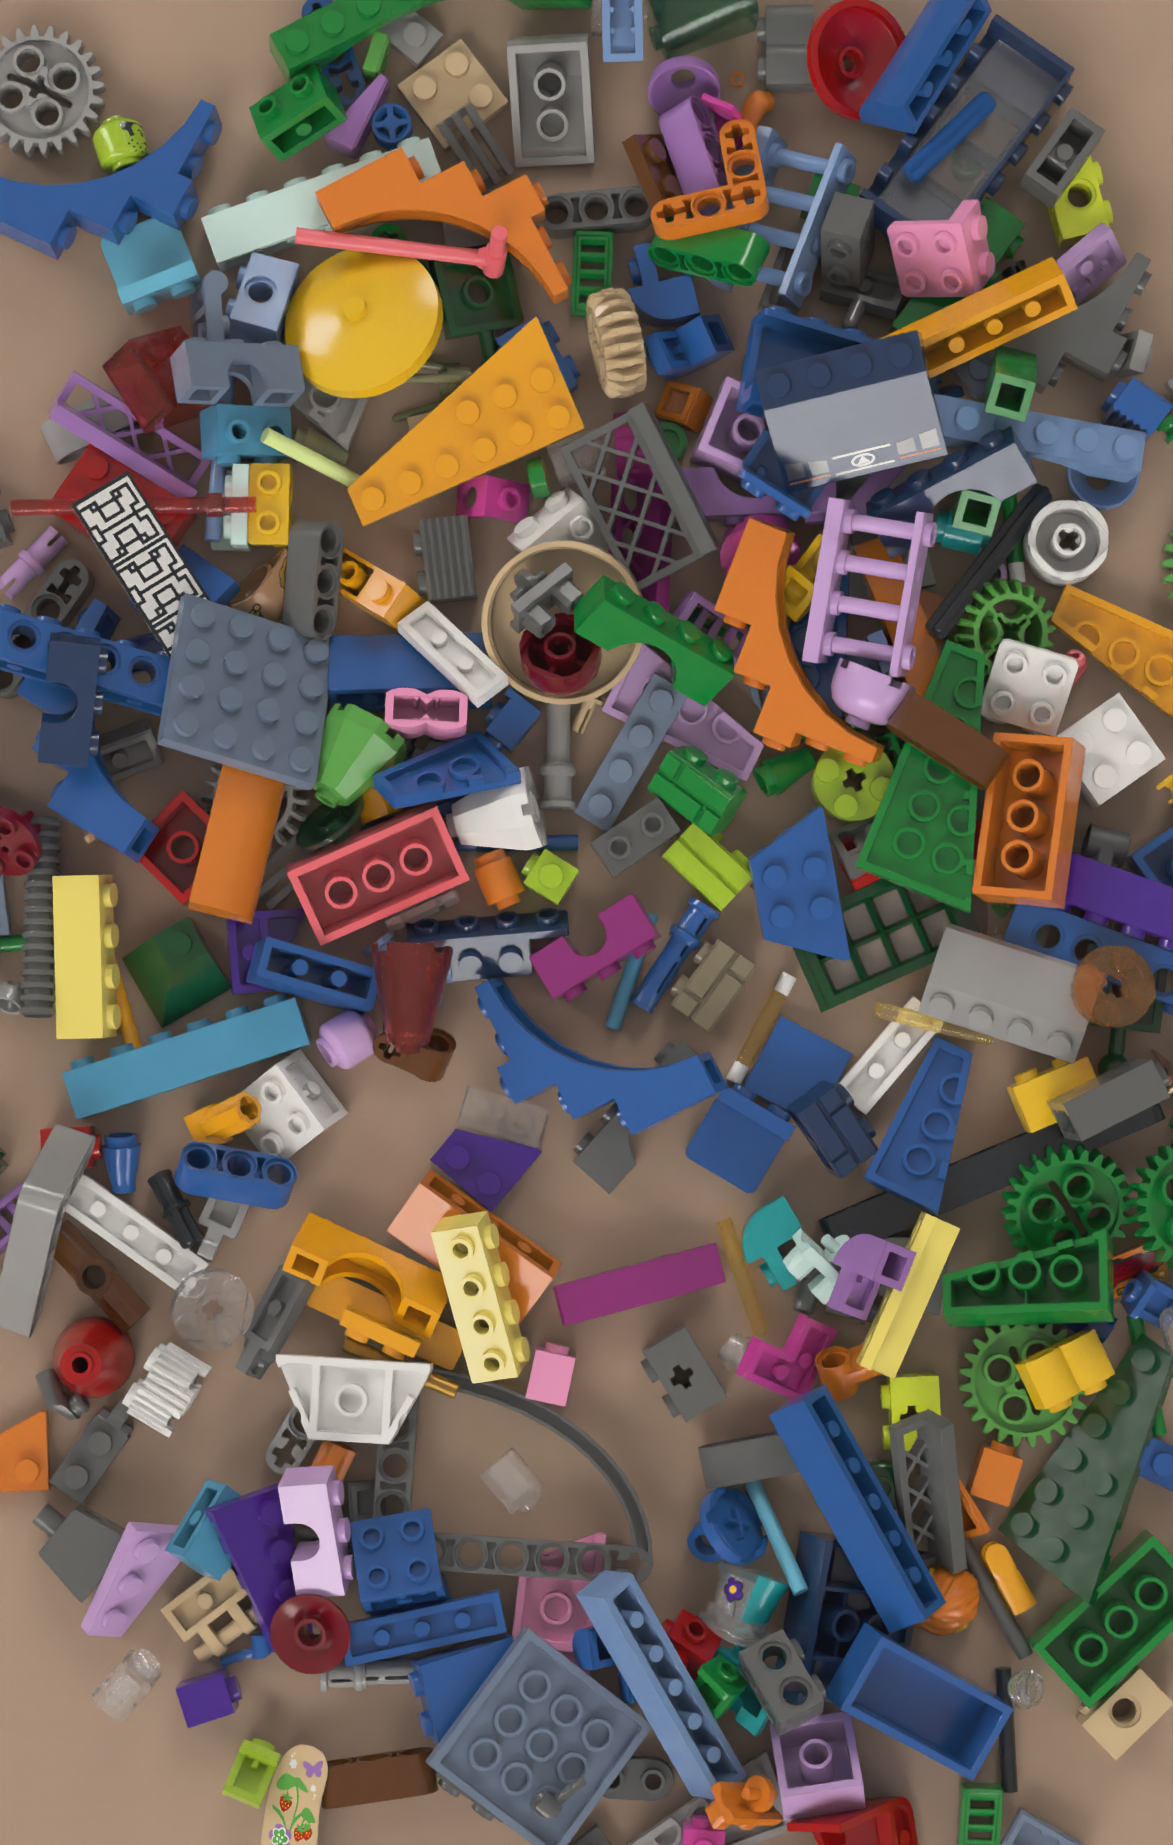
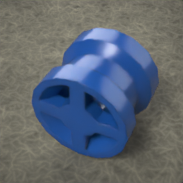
M388 103L380 106L375 111L371 126L375 141L380 147L391 151L397 149L399 142L412 137V121L404 107Z

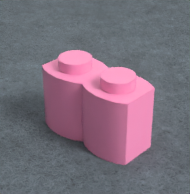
M413 688L390 690L386 692L385 722L390 726L386 734L395 737L398 733L404 739H413L427 735L430 738L441 741H453L465 736L468 696L454 690H437L429 694Z

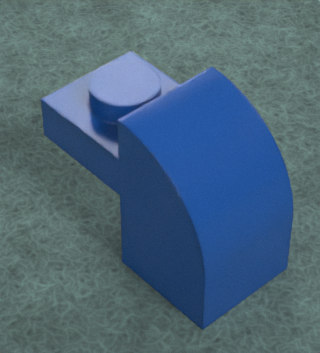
M650 243L634 246V259L628 260V267L632 283H640L641 286L628 289V294L631 296V301L634 303L638 317L655 327L672 328L684 325L700 316V309L691 275L686 274L659 281L655 263L647 254Z
M720 314L700 315L676 330L654 332L643 339L648 350L647 358L650 365L657 371L659 376H664L666 381L695 372L735 351Z

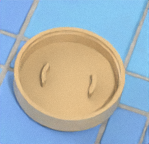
M573 540L541 543L513 557L502 567L492 581L482 610L481 628L486 651L489 658L508 675V684L532 699L557 705L586 702L608 692L630 671L643 643H629L609 651L601 648L602 659L597 676L584 690L573 695L555 696L546 694L532 685L526 677L522 668L519 643L526 628L518 634L510 627V622L514 620L511 610V604L514 601L510 593L517 588L514 582V575L524 569L534 575L539 570H543L548 576L565 562L573 569V582L583 593V596L605 575L615 582L626 584L634 593L642 597L634 578L619 560L599 547ZM556 604L548 610L553 615L564 613Z

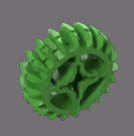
M996 578L992 584L990 582L984 583V588L980 593L974 590L971 593L974 598L971 605L966 604V612L955 625L958 626L957 633H952L948 636L950 641H957L962 646L985 654V686L993 665L988 657L991 654H996L999 643L1002 641L1001 637L1043 649H1052L1056 646L1052 641L1047 640L1048 633H1053L1057 630L1055 626L1047 625L1046 621L1054 613L1049 609L1041 610L1046 599L1043 596H1034L1035 588L1031 585H1024L1022 587V583L1019 580L1010 579L1007 582L1004 578ZM1006 600L1017 609L1013 613L1003 615L1002 612H996L992 606ZM981 626V635L979 637V629Z

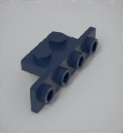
M544 908L534 913L522 914L508 911L488 917L463 915L453 920L441 921L427 918L421 919L416 923L407 924L408 949L448 947L452 982L532 975V963L528 958L531 956L529 939L569 935L568 911L554 908Z

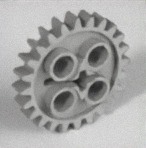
M32 25L31 33L28 37H25L23 32L17 28L16 41L11 42L4 35L1 37L5 48L0 51V144L10 138L9 148L14 153L23 144L25 153L30 158L36 148L40 149L44 158H48L50 147L53 146L56 147L61 155H64L65 142L69 141L74 147H79L76 135L80 132L90 137L91 133L86 125L87 122L100 123L101 121L93 111V108H105L103 99L96 96V94L105 92L106 87L103 82L94 81L103 75L100 66H91L96 60L92 51L82 54L85 48L82 40L79 39L70 46L71 36L66 30L57 39L53 26H49L45 35L42 36L36 25ZM31 58L40 60V65L35 71L27 73L21 70L26 60ZM10 75L16 76L27 85L40 91L45 86L50 96L57 100L71 102L72 107L66 108L61 106L57 101L43 93H39L35 98L28 86L9 81L8 77ZM66 75H72L77 78L76 83L70 89L62 90L57 87L59 80ZM12 94L23 96L22 102L16 108L9 109L4 107L8 96ZM47 111L58 112L59 117L54 124L48 126L40 124V119Z

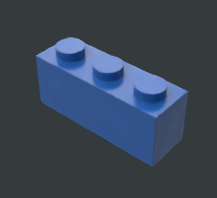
M266 936L255 943L246 982L338 1009L354 1010L361 1015L373 1010L383 970Z

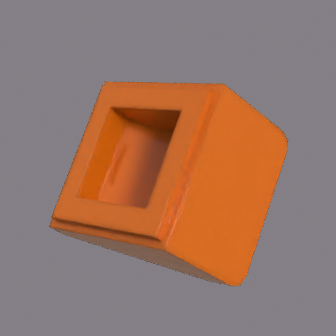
M669 380L666 383L654 415L665 422H673L685 430L699 433L713 398L700 387Z

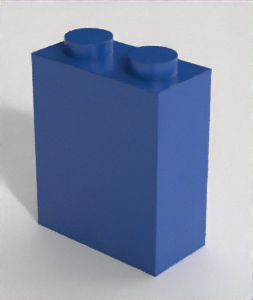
M505 1632L482 1637L411 1660L414 1672L409 1673L408 1677L414 1696H420L424 1712L419 1713L418 1716L425 1737L430 1736L437 1744L440 1742L513 1643L514 1639L511 1635Z

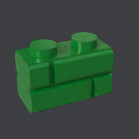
M681 746L672 749L663 759L659 766V771L655 773L647 787L648 790L708 835L712 836L725 831L734 818L736 810L739 809L748 794L747 791L738 785L739 779L733 773L725 769L717 770L706 762L708 757L700 749L694 746Z

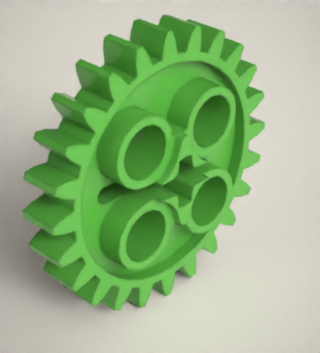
M1038 1324L1002 1325L998 1326L999 1331L994 1332L987 1326H984L983 1330L987 1339L983 1342L972 1337L971 1341L977 1348V1351L975 1353L963 1352L962 1354L971 1362L970 1367L958 1368L959 1373L968 1377V1381L959 1384L958 1389L970 1392V1396L962 1401V1405L964 1407L975 1406L977 1408L969 1418L973 1422L984 1418L985 1422L982 1425L981 1431L985 1434L997 1428L995 1440L1000 1443L1010 1434L1011 1443L1014 1447H1018L1021 1438L1026 1437L1028 1445L1033 1448L1035 1447L1036 1436L1041 1435L1044 1441L1050 1444V1431L1053 1429L1063 1436L1066 1435L1062 1423L1067 1420L1077 1424L1078 1420L1072 1414L1073 1409L1086 1410L1087 1408L1084 1403L1078 1400L1079 1394H1084V1391L1071 1397L1073 1404L1059 1412L1050 1413L1049 1409L1040 1410L1039 1414L1034 1415L1026 1391L1019 1385L1015 1386V1382L1020 1380V1375L1010 1356L1009 1348L1014 1346L1017 1350L1019 1361H1022L1026 1358V1351L1029 1346L1040 1343L1046 1349L1064 1339L1068 1330L1062 1327L1053 1334V1324H1043L1041 1328L1038 1327ZM997 1358L1005 1359L1008 1364L1007 1374L998 1380L991 1379L988 1375V1366L991 1361ZM1010 1397H1020L1023 1402L1021 1413L1016 1417H1006L1003 1413L1004 1402Z

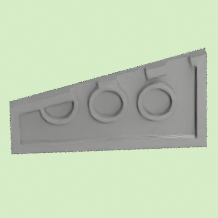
M765 1749L742 1765L747 1776L740 1782H746L754 1775L766 1776L771 1779L777 1791V1798L773 1806L782 1814L783 1820L776 1826L757 1825L752 1830H742L737 1825H729L725 1828V1845H754L790 1832L787 1831L786 1823L792 1820L784 1821L778 1781ZM694 1797L627 1843V1845H681L683 1820L692 1821V1816L707 1815L705 1807L713 1800Z

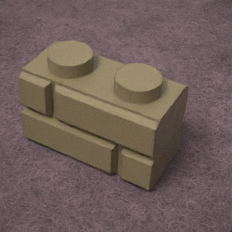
M719 939L716 940L713 946L707 941L704 943L692 960L698 965L690 978L682 974L668 993L675 998L670 1006L708 1033H711L757 969L755 964Z

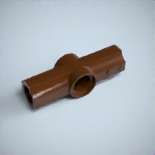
M68 1219L61 1224L54 1259L76 1281L79 1290L89 1295L123 1333L127 1332L151 1308L119 1275L113 1263L104 1258ZM91 1265L100 1266L104 1270L106 1280L102 1287H94L87 1281L86 1273Z

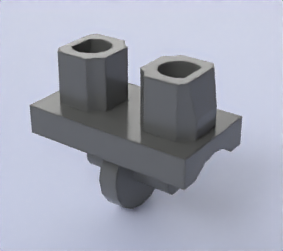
M567 563L561 564L548 576L543 570H539L532 575L524 569L514 575V582L517 588L510 593L514 601L511 604L514 620L510 622V627L518 634L526 628L541 639L555 626L556 617L548 611L555 604L566 615L574 613V605L583 597V593L573 582V569Z

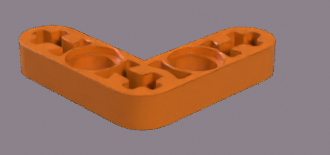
M734 119L724 124L719 131L728 185L667 198L654 205L651 210V220L658 237L664 240H676L752 223L766 216L769 211V198L756 132L752 123L744 119ZM742 137L744 150L736 151L735 138ZM742 165L754 167V170L748 175L738 176L734 174V171ZM754 198V203L746 204L747 199ZM732 202L733 209H729L727 203ZM717 205L721 207L712 216L700 214V211L705 206ZM691 211L693 218L688 219L687 212ZM674 216V221L667 222L668 217Z

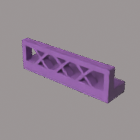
M74 370L48 410L51 420L187 504L191 503L198 492L195 485L211 462V460H202L201 449ZM76 384L92 392L94 408L77 411L65 403ZM97 396L109 404L99 406ZM119 409L127 415L130 429L111 432L104 427L101 413ZM97 414L99 424L87 416ZM132 418L145 426L134 428ZM148 431L156 432L161 435L164 450L149 454L139 449L136 434ZM130 435H131V436H132L133 445H132L131 443L127 442L126 440H124V439L121 438V437H126V436H130ZM167 440L178 447L169 449ZM188 452L199 459L188 479L173 470L171 455ZM166 457L168 466L156 459Z

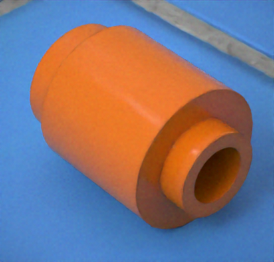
M504 848L474 859L477 868L474 870V873L488 907L496 905L498 911H501L521 902L519 895L524 893L525 889L512 857L506 855Z

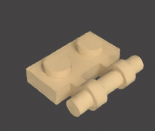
M233 1566L227 1573L223 1574L220 1581L202 1576L160 1609L184 1643L195 1634H199L204 1643L193 1650V1652L202 1664L212 1656L219 1657L228 1650L227 1645L242 1633L248 1635L257 1628L256 1623L258 1621L251 1607L246 1610L239 1602L248 1594L245 1589L241 1588L235 1575L237 1571ZM225 1611H228L234 1620L218 1632L215 1631L210 1623Z

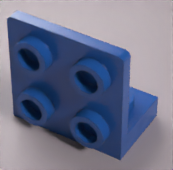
M419 1509L350 1523L360 1602L366 1614L447 1600L445 1583L440 1573L430 1509Z

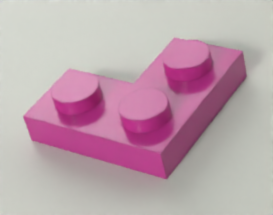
M800 1313L783 1349L753 1336L735 1373L792 1399L810 1391L818 1375L815 1363L816 1355L825 1348L831 1347L838 1330Z

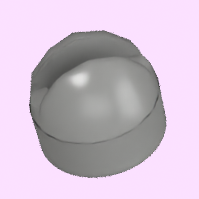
M11 980L0 984V1011L11 1015L20 1014L19 1008L24 1007V1002L20 1001V995L24 994V990L20 988V982H17L14 986Z

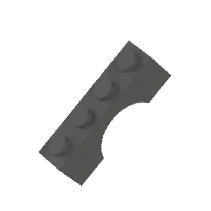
M682 1040L676 1046L669 1041L656 1055L654 1060L659 1064L658 1066L681 1062L698 1054ZM616 1102L599 1119L605 1125L594 1137L588 1132L572 1149L578 1154L573 1162L608 1194L617 1187L636 1165L629 1144L630 1130L621 1124L616 1112L618 1107Z

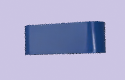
M194 1141L188 1143L183 1148L174 1179L177 1187L188 1194L267 1209H279L288 1203L298 1172L293 1162L281 1156Z

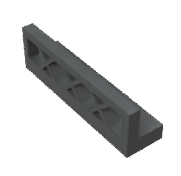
M927 1409L889 1426L897 1513L915 1547H917L923 1535L927 1536L929 1551L920 1555L926 1567L938 1563L955 1574L966 1569L967 1562L954 1424ZM917 1429L918 1437L910 1451L907 1452L905 1450L904 1434ZM918 1463L921 1467V1474L913 1488L908 1485V1476L915 1464ZM922 1499L924 1500L925 1509L917 1523L914 1524L911 1513L918 1501Z

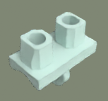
M800 1228L792 1236L796 1246L783 1259V1263L787 1270L799 1281L811 1270L817 1268L821 1273L808 1284V1287L815 1297L825 1305L829 1301L842 1268L832 1263L833 1259L842 1245L850 1238L847 1235H840L834 1239L829 1234H826L820 1241L825 1247V1250H823Z

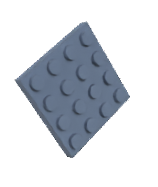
M185 593L179 602L157 744L310 791L317 781L328 701L329 639L318 640L304 637L292 627Z
M525 1626L425 1762L531 1844L568 1845L652 1727L641 1715ZM582 1776L587 1784L562 1804V1810L557 1817L552 1819L540 1817L531 1809L530 1803L540 1791L546 1789L554 1797L578 1777Z

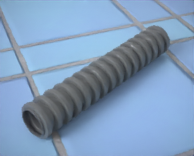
M34 816L31 820V825L37 823L41 825L38 837L42 849L41 858L32 871L24 874L28 877V881L24 882V888L28 890V894L23 895V900L27 902V906L23 907V913L27 915V919L22 921V925L26 927V931L22 933V938L26 940V944H23L21 948L25 952V957L21 958V963L25 965V969L21 970V976L25 977L24 982L20 983V988L24 990V994L20 995V1001L24 1002V1007L19 1008V1013L28 1018H51L56 1015V1009L52 1008V1004L56 1002L53 991H55V983H53V978H55L52 876H61V871L57 870V866L61 864V858L58 857V853L62 852L61 845H58V841L62 839V834L58 832V828L63 827V822L56 817Z

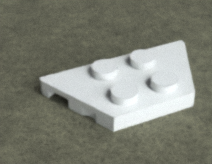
M276 1354V1363L278 1368L281 1367L290 1388L288 1392L294 1406L299 1409L301 1423L308 1439L391 1444L433 1370V1363Z

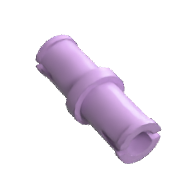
M51 525L26 551L22 549L17 554L19 558L0 577V590L11 580H15L4 593L12 601L36 575L41 577L46 572L43 568L69 544L61 535L51 546L47 545L58 534V531Z

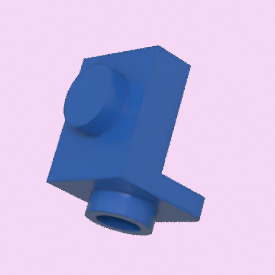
M1142 1269L1138 1276L1132 1278L1124 1287L1120 1303L1128 1316L1134 1319L1141 1317L1164 1330L1173 1318V1286Z

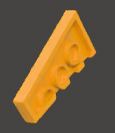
M1066 584L1049 623L1173 719V631Z

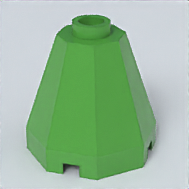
M335 703L326 717L323 730L317 781L313 787L316 790L315 797L332 808H335L337 805L349 806L374 786L373 775L402 763L407 755L405 739L398 733L392 739L386 734L390 726L384 720L358 706L347 704L343 710L342 704Z

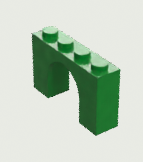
M1001 345L996 347L981 402L985 403V412L1025 422L1036 386L1037 354ZM967 489L956 491L953 501L952 527L992 537L1002 501L980 490Z

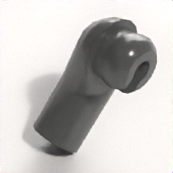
M55 1369L43 1370L35 1376L45 1404L49 1409L68 1420L80 1419L81 1414L89 1411L90 1403L87 1397L78 1393L70 1396L63 1392Z

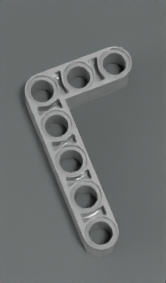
M56 1123L22 1186L15 1208L0 1277V1328L29 1338L36 1328L43 1307L65 1207L90 1160L96 1141L95 1136Z

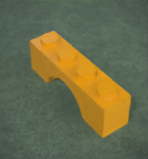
M311 1212L308 1213L292 1243L282 1270L303 1280H308L318 1287L331 1279L339 1277H353L364 1280L374 1285L385 1295L392 1309L393 1322L429 1339L449 1299L441 1272L422 1265L401 1253L392 1251Z

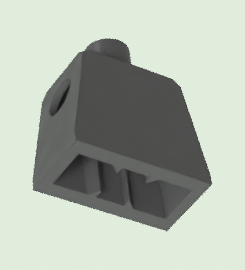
M48 1503L32 1522L50 1537L39 1551V1555L71 1593L82 1603L102 1580L125 1529L84 1505L79 1504L66 1518Z

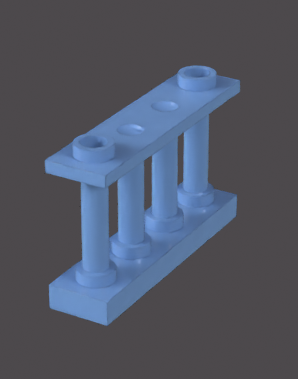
M759 125L756 137L769 203L809 213L801 234L757 224L758 221L734 226L733 228L757 233L770 244L794 249L787 271L762 266L756 281L780 287L778 294L793 308L800 309L804 297L811 291L813 284L812 276L821 256V227L834 193L844 194L847 185L852 182L856 172L857 159L843 144L835 142L829 159L787 150V143L773 128ZM743 165L739 176L750 174L754 167ZM783 165L822 174L823 176L816 195L811 196L772 187L778 168ZM754 198L746 200V204L754 203ZM732 202L728 204L729 209H733ZM706 278L717 289L732 291L734 284Z

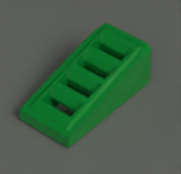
M574 231L571 317L587 316L585 309L587 304L579 303V296H589L602 289L612 288L613 232ZM581 246L605 247V253L581 252ZM581 263H605L604 270L580 269ZM580 279L604 280V287L580 286Z
M959 1782L957 1845H1000L1003 1788L1001 1784ZM970 1800L991 1801V1808L970 1807ZM969 1816H991L990 1823L969 1822ZM968 1831L990 1832V1839L968 1838Z

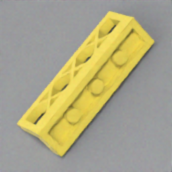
M921 1211L905 1247L916 1252L902 1291L891 1287L887 1288L856 1359L860 1366L895 1379L960 1228Z

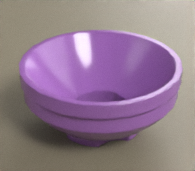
M692 56L673 57L658 65L649 78L647 90L649 104L659 116L692 95L701 98L703 93L720 99L721 94L720 81L715 69L708 62ZM680 69H687L694 73V77L686 82H678L671 76Z

